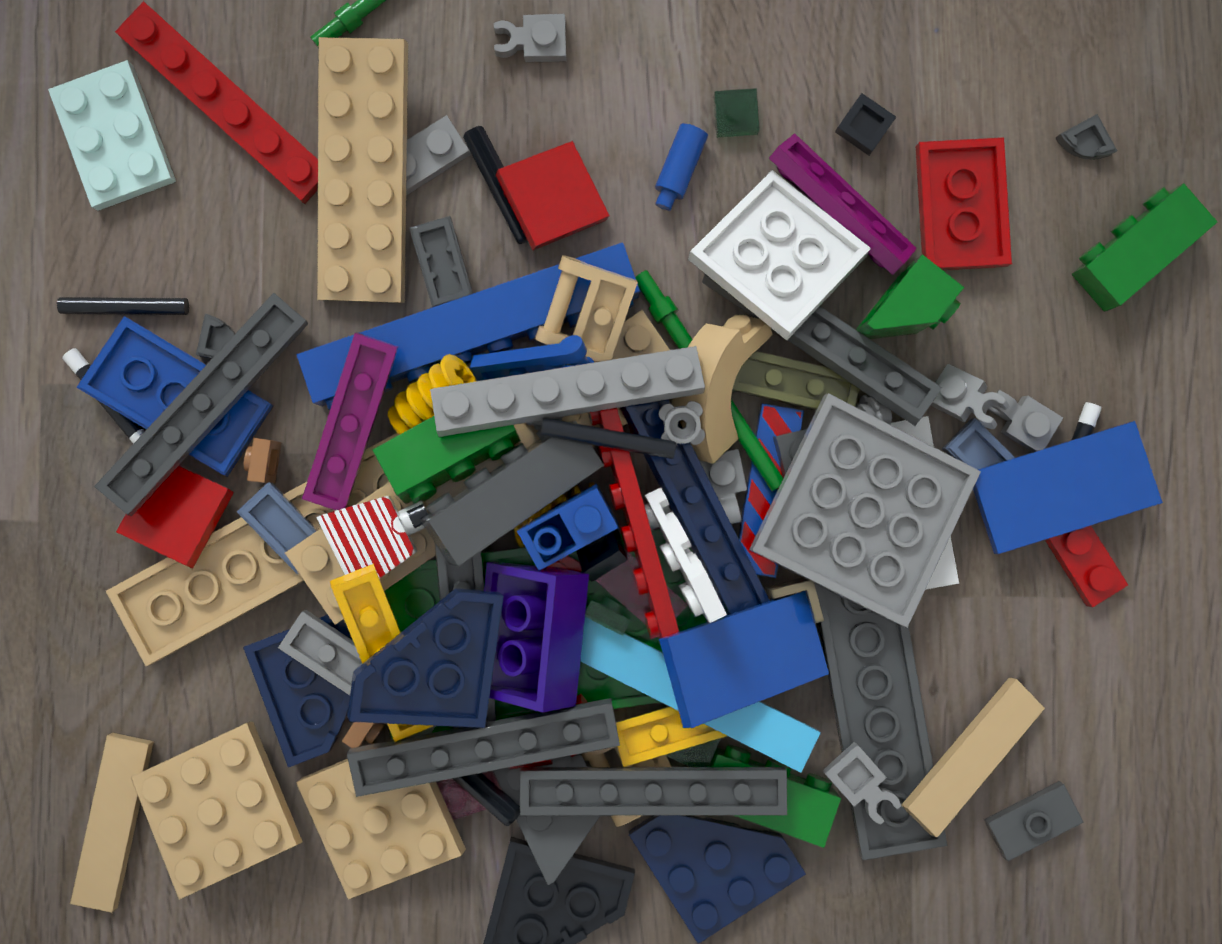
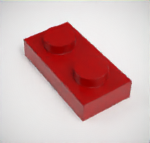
M1091 525L1045 540L1087 607H1095L1128 586L1125 578Z

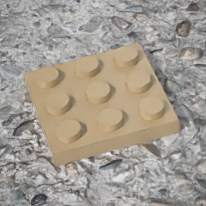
M254 722L245 723L131 777L179 900L303 842Z
M348 759L306 775L296 782L348 899L457 858L466 850L436 782L356 797Z

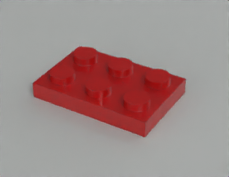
M1004 137L919 142L915 148L922 254L943 271L1000 268L1011 265Z

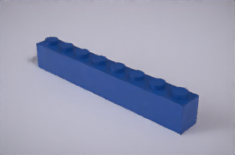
M623 242L575 258L587 264L636 280ZM559 264L360 332V334L399 346L384 393L393 389L392 383L408 378L409 383L417 382L419 376L428 373L433 365L440 364L441 359L448 354L457 356L467 365L471 363L472 355L486 350L489 353L510 350L514 347L512 341L526 336L529 337L530 341H536L535 337L538 328L545 324L562 270L558 269ZM578 277L563 324L568 322L570 328L576 327L591 282L581 277ZM638 284L629 308L634 306L633 300L639 298L640 290ZM354 335L296 354L313 404L322 407L327 405L328 410L331 409Z

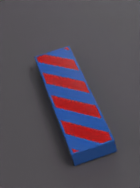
M762 403L760 405L755 436L782 475L773 437L800 431L804 410ZM751 461L738 539L756 574L776 578L778 564L749 549L779 488L771 492Z

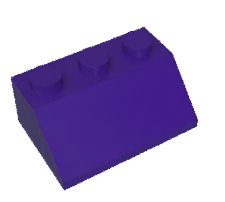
M487 562L484 591L500 592L503 595L489 698L542 713L576 706L589 582L588 573L548 566L538 571L535 565Z

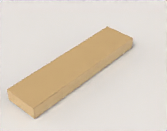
M1008 678L901 806L930 835L937 838L1045 708L1017 679Z
M116 733L107 735L70 904L111 913L118 908L141 803L131 777L148 769L154 741Z

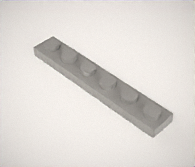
M694 346L430 389L437 434L438 437L539 421L543 420V418L552 419L703 394L705 384L697 347Z

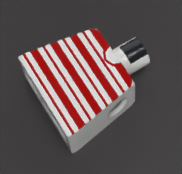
M385 496L326 513L316 518L345 575L374 564L380 579L417 552L410 535L425 528L420 520L428 515V512L422 501L398 511L391 496Z

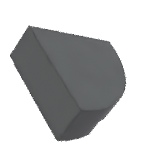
M1098 114L1056 137L1058 143L1067 152L1083 159H1102L1118 151Z
M205 314L196 355L212 359L236 333L222 320Z

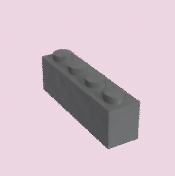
M540 429L536 433L539 437L538 441L527 448L521 443L500 457L503 464L489 473L487 468H483L464 481L467 488L452 498L450 493H446L434 500L426 507L429 514L420 521L450 565L459 567L603 467L604 464L592 445L541 436Z

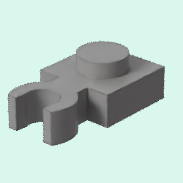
M565 14L523 15V27H515L511 22L504 20L494 23L495 34H507L511 37L510 41L506 44L494 45L496 56L508 58L517 51L524 50L525 62L567 61Z
M950 364L946 365L935 382L942 389L930 405L964 423L972 412L981 425L989 429H995L997 423L994 418L986 415L987 410L992 406H999L1004 410L1009 408L1008 402L1001 394L996 392L984 394L987 389L984 380Z
M855 742L822 770L854 807L861 800L865 799L866 812L873 821L880 825L884 822L876 809L880 801L888 800L896 809L901 807L899 799L893 792L886 788L878 787L887 777Z

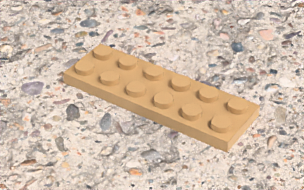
M319 37L317 300L405 303L408 42L405 39Z

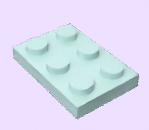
M128 60L48 89L92 208L99 211L176 182L135 68Z

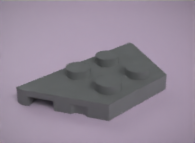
M576 754L573 757L555 758L551 765L535 767H587L582 755ZM521 768L493 770L502 791L520 806ZM518 816L516 820L548 885L557 879L600 816Z

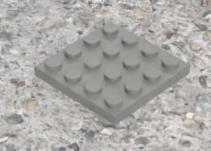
M829 393L825 394L749 550L902 627L908 628L981 471Z

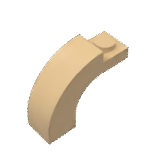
M735 314L723 326L706 323L688 346L697 347L705 390L703 394L673 398L672 405L674 407L686 406L690 401H695L701 405L703 413L700 416L701 429L705 432V438L698 445L691 444L700 461L714 464L739 439L731 412L732 389L736 376L745 361L773 335L771 327L761 319ZM680 420L682 427L685 428L686 422Z

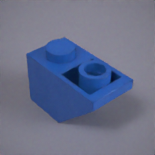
M596 483L557 504L518 529L517 533L538 571L619 527L615 516Z

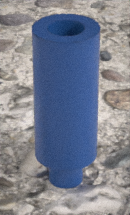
M680 124L655 185V189L660 192L655 203L659 208L671 211L675 199H683L708 138V134L704 130L691 124Z

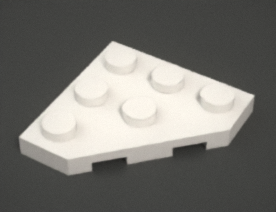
M662 488L644 495L647 504L644 506L651 530L660 528L667 542L661 545L660 549L670 569L673 572L680 569L686 582L678 586L695 617L703 614L708 622L711 623L726 616L727 614L701 561L695 553L693 554L690 551L691 543L677 516H675L673 511L671 512L668 506L670 504Z

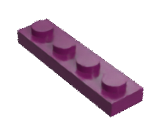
M795 133L779 145L769 157L785 179L793 181L807 194L808 199L871 248L869 256L872 261L878 266L886 268L892 275L917 249Z
M357 332L354 333L302 496L303 500L334 510L347 508L399 346Z

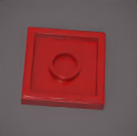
M573 141L500 168L496 173L501 188L533 251L602 223L610 216Z
M178 466L133 516L125 514L116 532L193 569L234 492Z

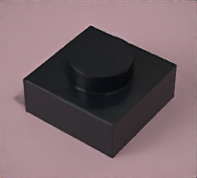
M861 93L837 127L835 133L870 156L896 119V116Z
M618 529L576 551L582 572L589 574L591 582L628 561Z

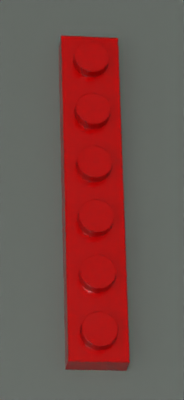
M144 1L115 31L128 45L302 203L306 204L318 191V159Z
M617 408L588 412L592 426L599 424L600 428L624 432ZM598 446L600 459L604 464L603 467L611 466L615 483L609 485L615 510L623 509L627 526L620 527L627 553L635 552L639 568L632 570L635 586L639 596L646 594L651 610L644 613L649 636L651 639L657 637L660 639L678 633V625L630 452Z

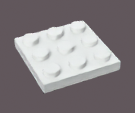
M772 170L690 251L688 260L780 336L788 340L867 257L871 248Z

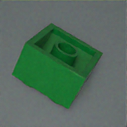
M922 254L901 271L856 330L869 339L917 334L928 327L933 330L940 322L946 323L959 308L961 303L956 300V297L964 289V286Z

